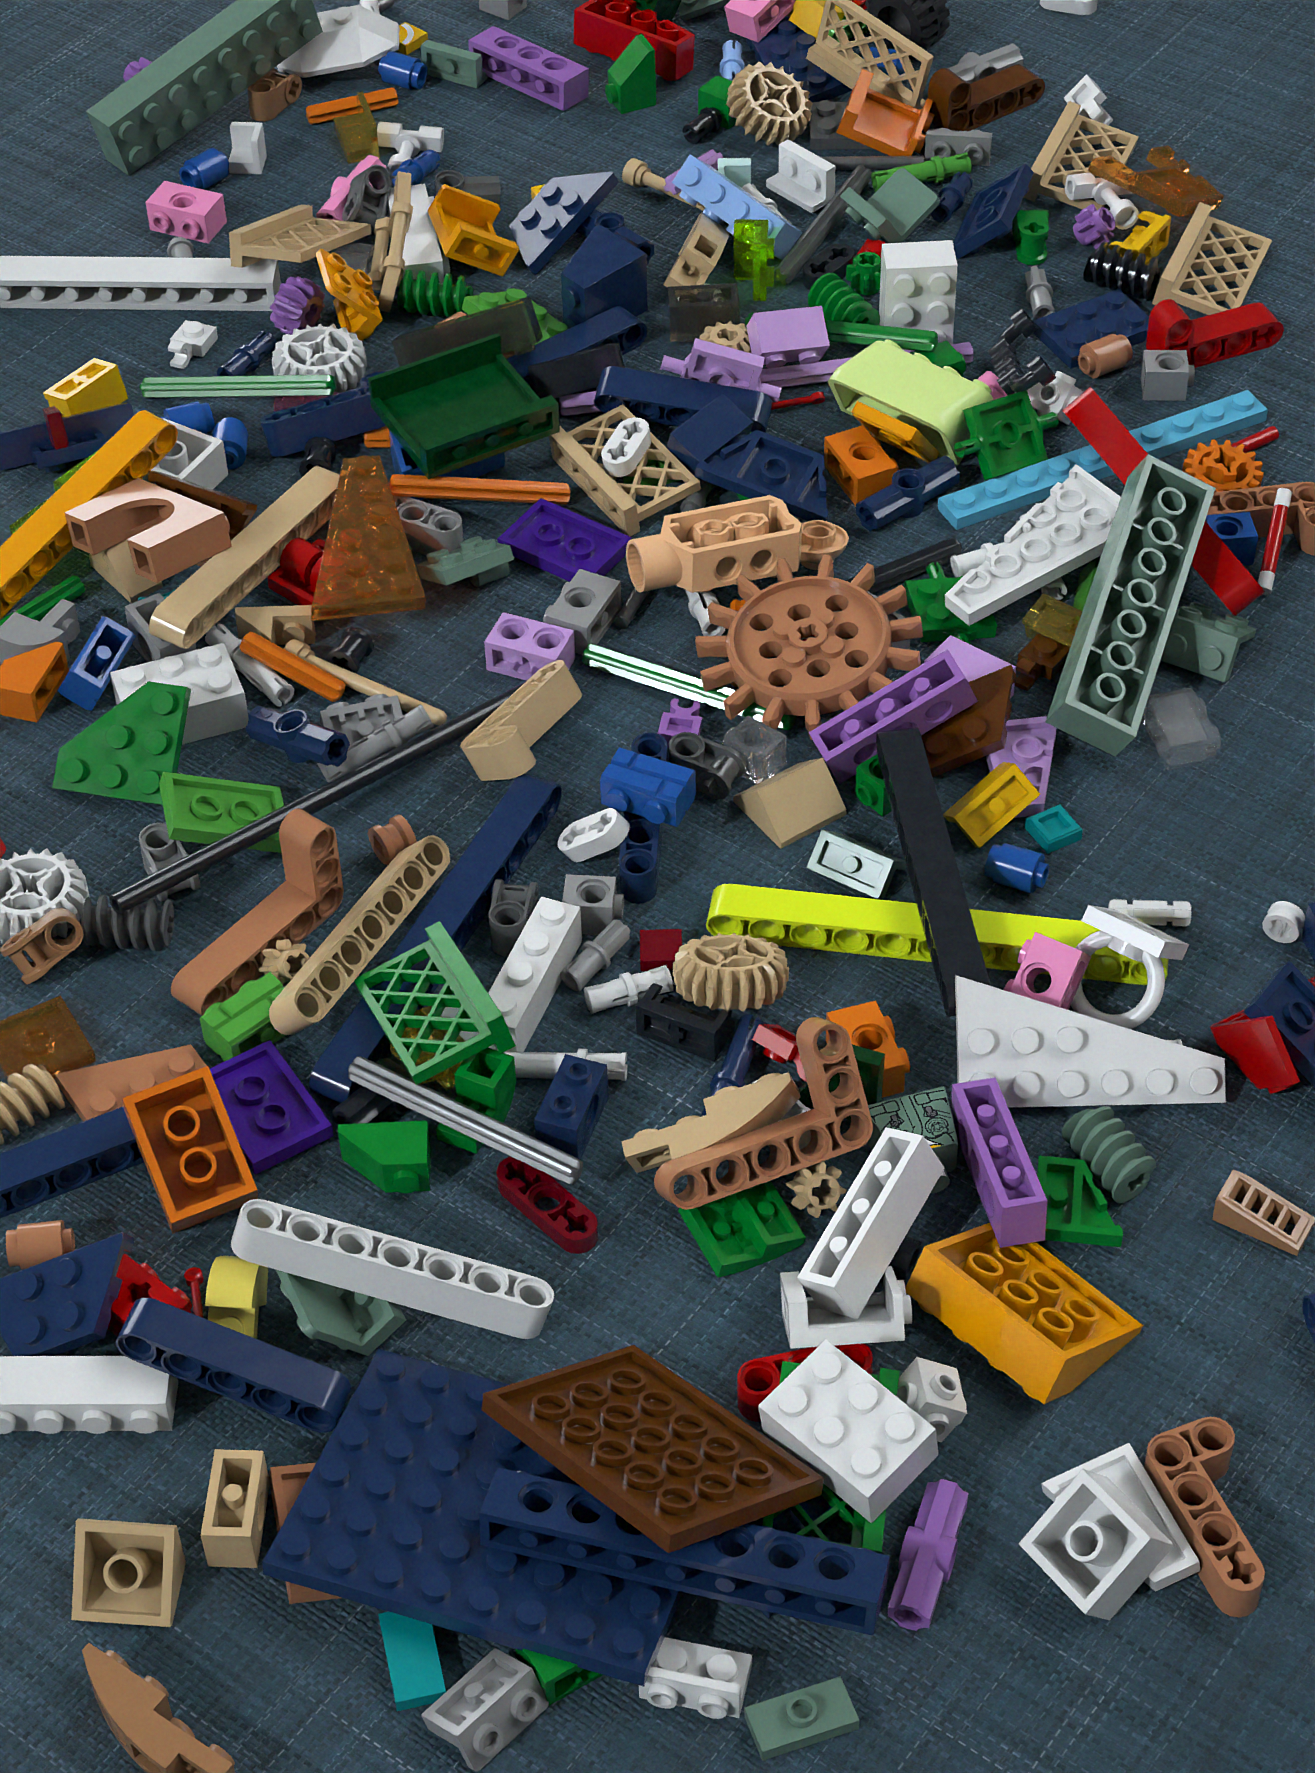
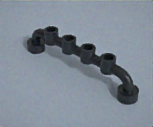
M1020 308L1010 316L1013 323L1000 335L997 343L988 350L989 355L992 357L991 362L995 367L994 372L998 377L997 382L1007 395L1024 392L1039 382L1043 387H1046L1056 379L1054 372L1040 355H1037L1027 363L1030 371L1024 376L1022 375L1024 372L1019 366L1021 363L1016 357L1017 352L1011 344L1021 334L1026 338L1030 337L1038 328L1029 315Z

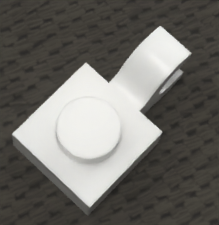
M1087 74L1064 97L1067 103L1071 101L1081 105L1078 115L1090 117L1092 120L1106 125L1113 121L1112 117L1100 105L1107 97Z
M185 320L170 338L168 351L175 352L174 358L170 361V366L184 369L193 355L203 357L218 339L217 327L205 325L197 321Z

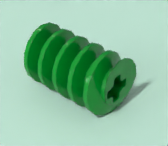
M407 268L399 285L398 309L401 312L405 308L409 313H415L419 310L422 315H428L432 312L436 317H440L444 313L446 317H450L457 312H463L468 315L462 310L464 297L473 296V287L471 285L466 286L463 275L458 277L456 285L452 282V275L448 273L445 275L443 283L439 282L437 272H433L430 281H426L424 270H420L417 279H413L412 270Z
M836 273L822 275L811 287L808 294L809 307L822 306L825 320L879 325V311L872 308L870 303L857 294L853 288L849 287L845 281L841 280Z

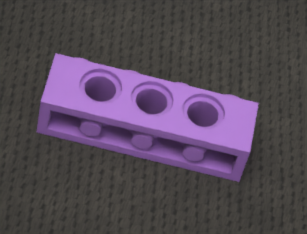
M495 26L468 40L469 51L482 54V71L487 73V77L562 111L588 97L589 68Z
M947 649L810 731L809 734L835 778L841 784L856 775V767L877 754V732L918 727L920 734L923 735L978 702L966 677Z
M996 1078L952 1084L951 1114L957 1140L1000 1248L1044 1241L1047 1198Z

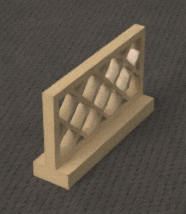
M826 0L816 43L808 49L806 59L852 90L862 69L872 72L874 75L869 86L870 89L917 109H922L925 103L922 97L934 58L933 55L851 0ZM835 5L842 8L846 17L845 20L840 21ZM861 21L867 25L871 36L864 37L858 22ZM843 26H850L855 37L854 41L849 42ZM834 29L838 41L828 35L829 30ZM884 38L892 42L896 53L889 54L883 40ZM874 41L880 57H873L867 43ZM859 46L863 58L854 53L852 47ZM909 55L922 62L920 70H914L908 57ZM899 58L905 74H898L892 60ZM883 62L888 75L878 69V63ZM903 80H909L913 92L903 86Z
M1069 101L1031 168L1034 174L1028 185L1029 191L1023 198L1035 202L1040 193L1080 209H1084L1091 204H1094L1096 210L1104 207V205L1098 204L1089 198L1070 200L1065 193V188L1053 186L1051 183L1062 182L1065 186L1067 175L1092 173L1094 176L1102 175L1105 177L1106 171L1124 169L1139 136L1078 115L1081 105ZM1080 128L1090 131L1094 135L1084 136ZM1117 141L1126 146L1115 147L1112 142ZM1101 143L1105 149L1095 150L1092 145ZM1082 147L1085 152L1075 153L1072 148ZM1112 158L1115 163L1106 165L1102 159ZM1092 161L1095 167L1085 168L1082 162ZM1072 164L1075 170L1065 171L1062 165Z
M1199 202L1160 278L1152 304L1156 305L1165 299H1172L1178 304L1207 315L1230 310L1215 303L1217 301L1225 300L1231 309L1241 307L1272 240L1210 217L1212 206ZM1211 230L1224 235L1226 238L1216 239ZM1249 244L1260 249L1247 251L1244 245ZM1233 247L1237 253L1227 255L1223 248ZM1212 250L1216 257L1206 258L1202 251ZM1244 262L1248 269L1238 270L1234 263ZM1223 265L1228 271L1217 273L1214 267ZM1203 269L1207 275L1197 277L1193 270ZM1235 281L1239 288L1229 289L1225 282ZM1214 284L1218 291L1208 293L1204 286ZM1193 288L1198 295H1190L1180 290Z
M298 205L229 232L231 266L243 268L263 259L302 263L316 257V252L320 248L329 252L370 235L371 224L314 218L312 206Z
M622 404L569 432H566L559 426L560 432L550 435L549 441L553 460L625 535L632 536L640 532V521L701 490L700 481L651 432L649 448L641 458L639 465L630 474L626 475L635 477L633 484L617 483V477H612L604 471L603 464L597 463L598 456H601L602 449L604 448L602 446L604 439H609L615 429L608 428L609 425L621 419L624 421L635 417ZM586 437L597 438L595 445L579 444L578 441ZM648 460L665 462L664 468L646 467ZM642 477L660 479L658 486L640 485ZM667 479L683 480L685 482L678 487H665ZM637 495L654 497L652 501L642 506L635 502Z

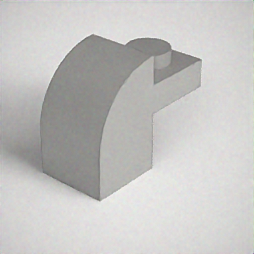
M61 599L40 622L14 612L0 626V664L5 659L53 642L63 643L67 662L71 660L68 644L74 641L81 632L75 603Z

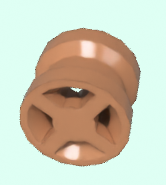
M399 814L391 817L387 825H375L368 829L371 846L379 860L386 865L400 851L417 842L411 826Z

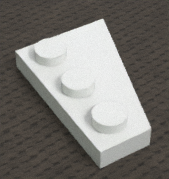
M1130 1443L1041 1483L1043 1493L1055 1502L1082 1469L1108 1477L1175 1545L1144 1580L1155 1592L1200 1571V1561Z

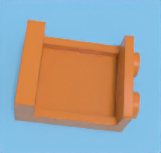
M862 69L851 92L836 133L889 156H912L913 152L920 153L926 137L922 131H928L934 114L929 112L933 100L927 98L922 109H917L869 88L874 73Z

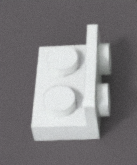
M788 139L779 144V173L766 180V187L803 209L815 212L828 204L835 195L836 166Z
M664 1637L652 1667L650 1666L645 1686L639 1685V1698L647 1699L652 1705L665 1709L673 1708L676 1705L696 1709L702 1715L713 1719H721L726 1716L740 1718L752 1667V1655Z

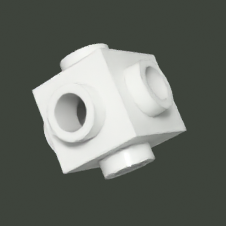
M1057 371L1055 374L1056 379L1046 387H1043L1039 382L1028 389L1027 392L1031 405L1037 411L1038 417L1054 412L1058 417L1049 419L1047 422L1058 419L1069 425L1071 421L1062 410L1081 395L1083 391L1074 386L1076 379Z
M916 1357L899 1377L897 1397L935 1427L937 1441L943 1442L967 1414L966 1401L963 1397L957 1368Z

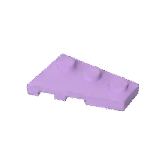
M1047 716L1008 720L1005 726L1007 730L1005 748L986 756L990 772L1002 762L1015 763L1040 793L1034 801L1014 818L1033 816L1044 811L1057 731L1056 727L1045 723Z

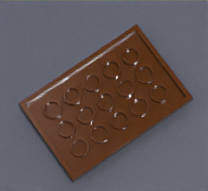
M635 1345L483 1393L482 1411L668 1553L683 1549L691 1544L720 1535L733 1528L759 1520L762 1517L822 1495L824 1477Z

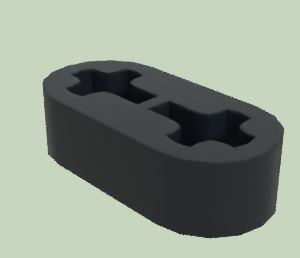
M833 244L803 265L804 287L810 290L815 281L827 273H836L843 279L846 276L847 265H853V258L855 256L853 248L846 244Z

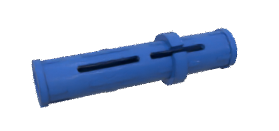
M426 150L414 159H407L402 162L399 168L392 173V176H397L398 171L411 173V185H418L426 175L440 166V163H436L440 161V156L434 150ZM395 177V178H392V182H393L394 185H395L396 177Z

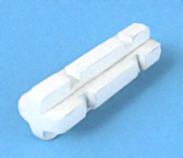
M1113 899L1110 900L1108 905L1110 909H1115L1144 924L1153 926H1166L1167 922H1172V926L1190 925L1192 915L1191 905L1187 901H1173V905H1167V901L1133 900V904H1127V900Z

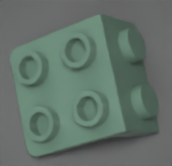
M905 168L898 169L868 201L864 200L850 187L840 195L841 199L848 206L845 213L857 225L863 222L865 224L863 228L875 240L882 238L886 243H902L940 203L939 197Z
M1191 602L1190 606H1180L1176 610L1161 661L1222 682L1228 681L1240 644L1254 638L1257 629L1248 626L1249 620L1243 617L1227 614L1226 618L1212 614L1213 608L1201 603Z
M276 1270L282 1282L280 1284L281 1291L291 1301L298 1316L297 1324L299 1328L311 1339H320L335 1344L342 1350L349 1349L369 1356L406 1321L399 1304Z

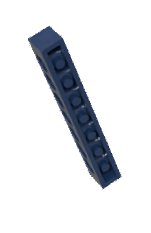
M497 1467L479 1512L481 1546L872 1636L875 1633L887 1586L890 1555L876 1553L866 1548H854L827 1542L817 1537H805L783 1532L768 1526H756L747 1523L723 1532L720 1535L712 1536L686 1546L683 1549L668 1553L580 1485L573 1482H561L534 1476L524 1471H512Z

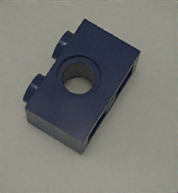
M565 1054L534 1119L536 1139L581 1160L609 1099L607 1064Z

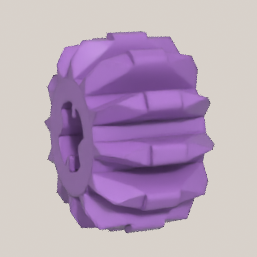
M290 276L285 284H280L278 293L274 295V303L270 306V309L273 311L270 315V320L275 323V327L279 328L281 332L293 335V329L303 330L306 328V325L315 327L316 321L321 319V310L325 307L322 303L325 293L320 290V286L307 278L303 279L299 276L294 278Z

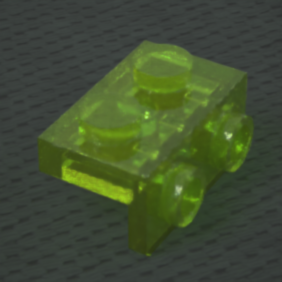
M736 219L734 221V279L753 280V301H766L767 287H774V266H768V259H774L775 238H768V220Z

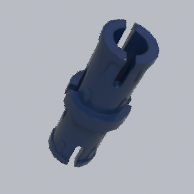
M957 172L951 182L939 192L940 203L931 212L934 220L941 223L943 219V222L946 223L950 220L953 212L961 208L965 202L964 196L973 186V180L969 174L963 172L961 175L960 172Z
M264 330L260 331L248 344L241 345L234 351L232 358L217 369V376H244L249 371H255L259 367L260 361L276 349V339L271 333H265Z

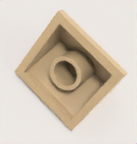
M823 757L797 763L733 796V802L780 849L846 815V807Z
M78 1518L75 1527L71 1620L171 1627L186 1565L177 1525Z

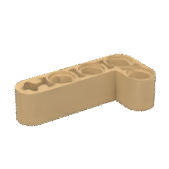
M557 660L540 668L461 742L460 747L481 781L516 778L529 771L536 764L537 760L530 747L582 697V693L565 662Z

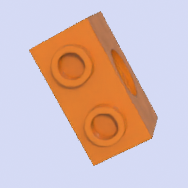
M864 425L824 437L825 468L855 506L858 502L892 484L893 474L899 470L898 464L894 458H890L886 454L878 438L873 437Z
M876 1000L826 1012V1020L845 1028L853 1045L885 1054L882 1098L904 1092L905 1073L910 1072L909 1058L903 1047H897L891 1018L888 1015H882ZM826 1030V1043H828L829 1033Z

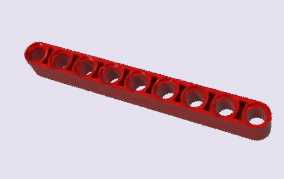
M1089 387L1062 411L1125 485L1128 476L1148 453L1097 393ZM1205 521L1191 565L1231 613L1237 616L1265 591Z

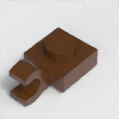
M1037 634L1018 654L1016 670L1021 673L1016 679L1015 686L1028 691L1040 676L1051 680L1064 667L1070 647Z

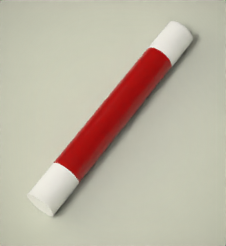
M1279 488L1276 493L1258 583L1265 591L1264 595L1271 594L1292 496V491L1287 488Z

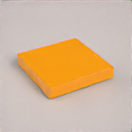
M859 401L853 407L852 415L878 440L927 463L934 461L938 457L940 452L917 428Z

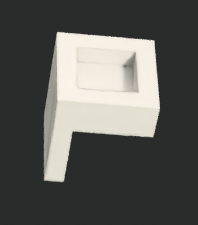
M232 122L230 125L232 150L228 160L229 173L262 174L267 157L263 123Z

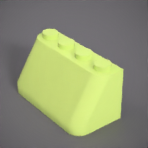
M887 339L884 342L875 341L836 368L828 380V384L841 411L853 416L851 411L856 402L859 401L917 428L940 452L939 457L946 455L957 465L960 464L964 457L959 458L955 452L964 450L966 447L954 450V445L956 442L970 439V432L963 410L994 400L990 394L992 392L990 387L984 382L977 379L970 381L963 378L953 368L948 366L941 368L934 365L924 355L920 353L912 355L903 351L895 342Z

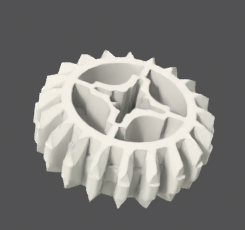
M320 323L318 327L306 325V328L303 330L293 329V335H283L282 341L276 343V349L272 352L274 375L330 374L334 377V382L336 383L333 395L345 392L347 389H356L357 383L360 382L367 367L365 347L362 341L358 340L357 334L349 333L347 327L337 329L335 324L323 327ZM302 396V397H303L304 400H307V399H309L310 397H314V398H316V399L318 400V399H321L322 397H328V396Z
M30 848L25 855L19 856L14 852L10 860L0 858V942L2 944L56 908L70 910L80 921L79 918L82 917L85 899L89 897L86 877L76 865L74 859L67 860L62 852L52 856L47 848L40 854H35ZM66 921L59 922L53 926L51 936L55 937L58 935L66 938L68 928L73 929V925Z

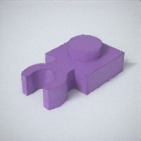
M674 698L670 702V713L663 712L657 734L666 739L668 748L671 738L678 733L691 732L700 736L702 717H699V701H694L693 706L690 708H682L678 706L679 699Z

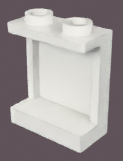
M888 1266L883 1274V1290L878 1293H872L858 1319L820 1309L812 1297L806 1298L803 1285L797 1278L799 1271L780 1273L782 1318L790 1349L818 1347L825 1339L834 1346L905 1340L904 1324H912L910 1295H906L904 1280H897L892 1266Z

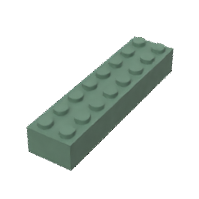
M236 0L88 109L86 113L106 160L130 176L322 33L323 30L313 1Z
M1149 454L1128 476L1045 723L1113 756L1121 752L1136 737L1215 487Z

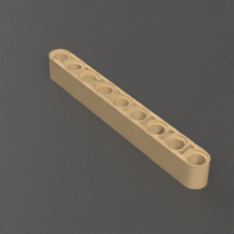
M317 465L313 467L231 540L232 547L214 555L155 608L149 622V633L181 648H190L280 565L281 553L292 539L300 537L307 541L346 504L352 489L351 479Z

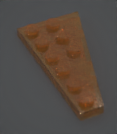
M380 455L344 458L312 603L311 621L425 609V593Z

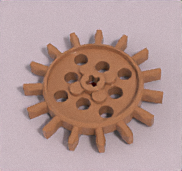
M823 554L818 566L817 576L793 578L792 569L785 558L777 560L778 583L770 585L763 590H760L744 575L736 578L738 593L746 601L739 611L712 602L707 607L710 623L729 629L727 636H696L695 639L698 658L728 657V662L700 671L704 691L707 692L735 682L739 689L723 701L726 717L732 720L755 702L766 708L762 717L763 732L765 736L772 737L784 714L805 716L806 729L809 734L810 731L822 725L821 714L841 709L845 711L859 703L870 692L875 693L894 682L885 677L888 668L912 671L921 665L920 651L892 647V642L921 638L923 633L920 616L888 620L887 615L907 605L906 589L902 585L874 598L867 592L875 583L873 565L867 563L855 578L848 582L833 578L834 569L831 555Z

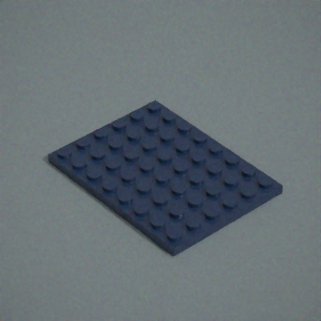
M378 1349L262 1562L263 1575L523 1651L522 1648L577 1664V1667L644 1687L650 1666L652 1667L683 1592L481 1546L479 1512L497 1467L512 1471H524L534 1476L561 1482H576L482 1411L483 1393L510 1384Z

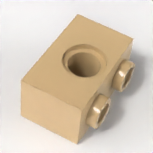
M214 1450L201 1529V1539L208 1567H258L270 1487L264 1451Z

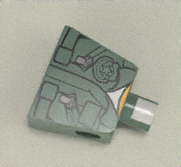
M944 1086L868 1105L873 1124L872 1135L867 1142L870 1148L873 1150L886 1127L924 1136L944 1166V1170L931 1193L944 1190L950 1182L947 1172H951L956 1168L958 1152L957 1135Z

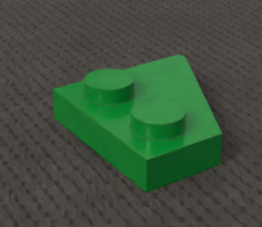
M1039 1156L1037 1177L1047 1198L1045 1240L1121 1247L1123 1230L1120 1225L1115 1226L1107 1211L1108 1203L1101 1190L1093 1184V1175L1086 1162L1081 1159Z

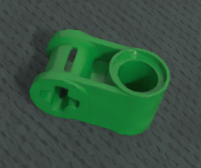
M1020 210L1012 221L1013 240H1015L1017 259L1026 265H1039L1047 259L1048 210Z

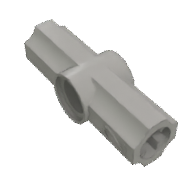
M1012 43L981 56L975 52H968L960 59L957 65L947 69H950L971 84L1013 65H1023L1024 59L1021 56L1019 47Z

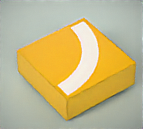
M404 22L399 25V49L397 51L405 55L412 53L428 40V33Z

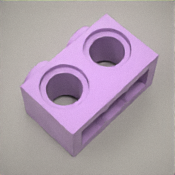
M504 612L484 641L486 669L523 680H528L540 668L557 660H563L569 670L575 660L574 630Z

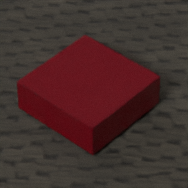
M55 406L42 409L52 446L55 450L68 447L69 442L59 409Z
M682 929L640 930L641 971H649L666 965L669 970H673L675 954L679 952V947L682 946Z

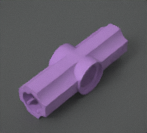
M940 1479L937 1482H928L914 1527L909 1526L899 1558L898 1569L900 1571L888 1606V1617L895 1620L900 1627L914 1631L920 1628H929L943 1582L947 1583L950 1579L958 1548L957 1535L962 1525L961 1522L968 1502V1493L963 1491L955 1482Z

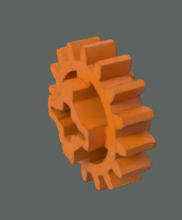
M1211 439L1210 446L1208 447L1201 442L1198 443L1196 451L1189 449L1182 467L1183 472L1215 487L1214 492L1260 487L1264 473L1261 472L1262 461H1254L1256 456L1254 451L1244 453L1245 445L1240 444L1236 448L1231 447L1230 440H1226L1224 445H1220L1215 439Z

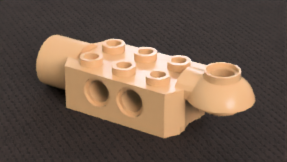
M767 495L664 516L661 534L628 541L626 561L631 581L638 592L674 585L692 593L708 592L713 588L732 584L737 585L736 578L744 575L750 581L766 577L776 578L777 560L782 558L786 559L792 572L798 571L800 562L808 569L818 570L823 554L831 555L833 563L834 559L846 548L849 536L843 528L827 521L812 520L801 523L788 512L783 500Z

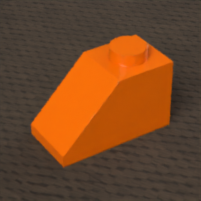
M53 642L3 661L0 666V715L38 722L69 672L63 643Z

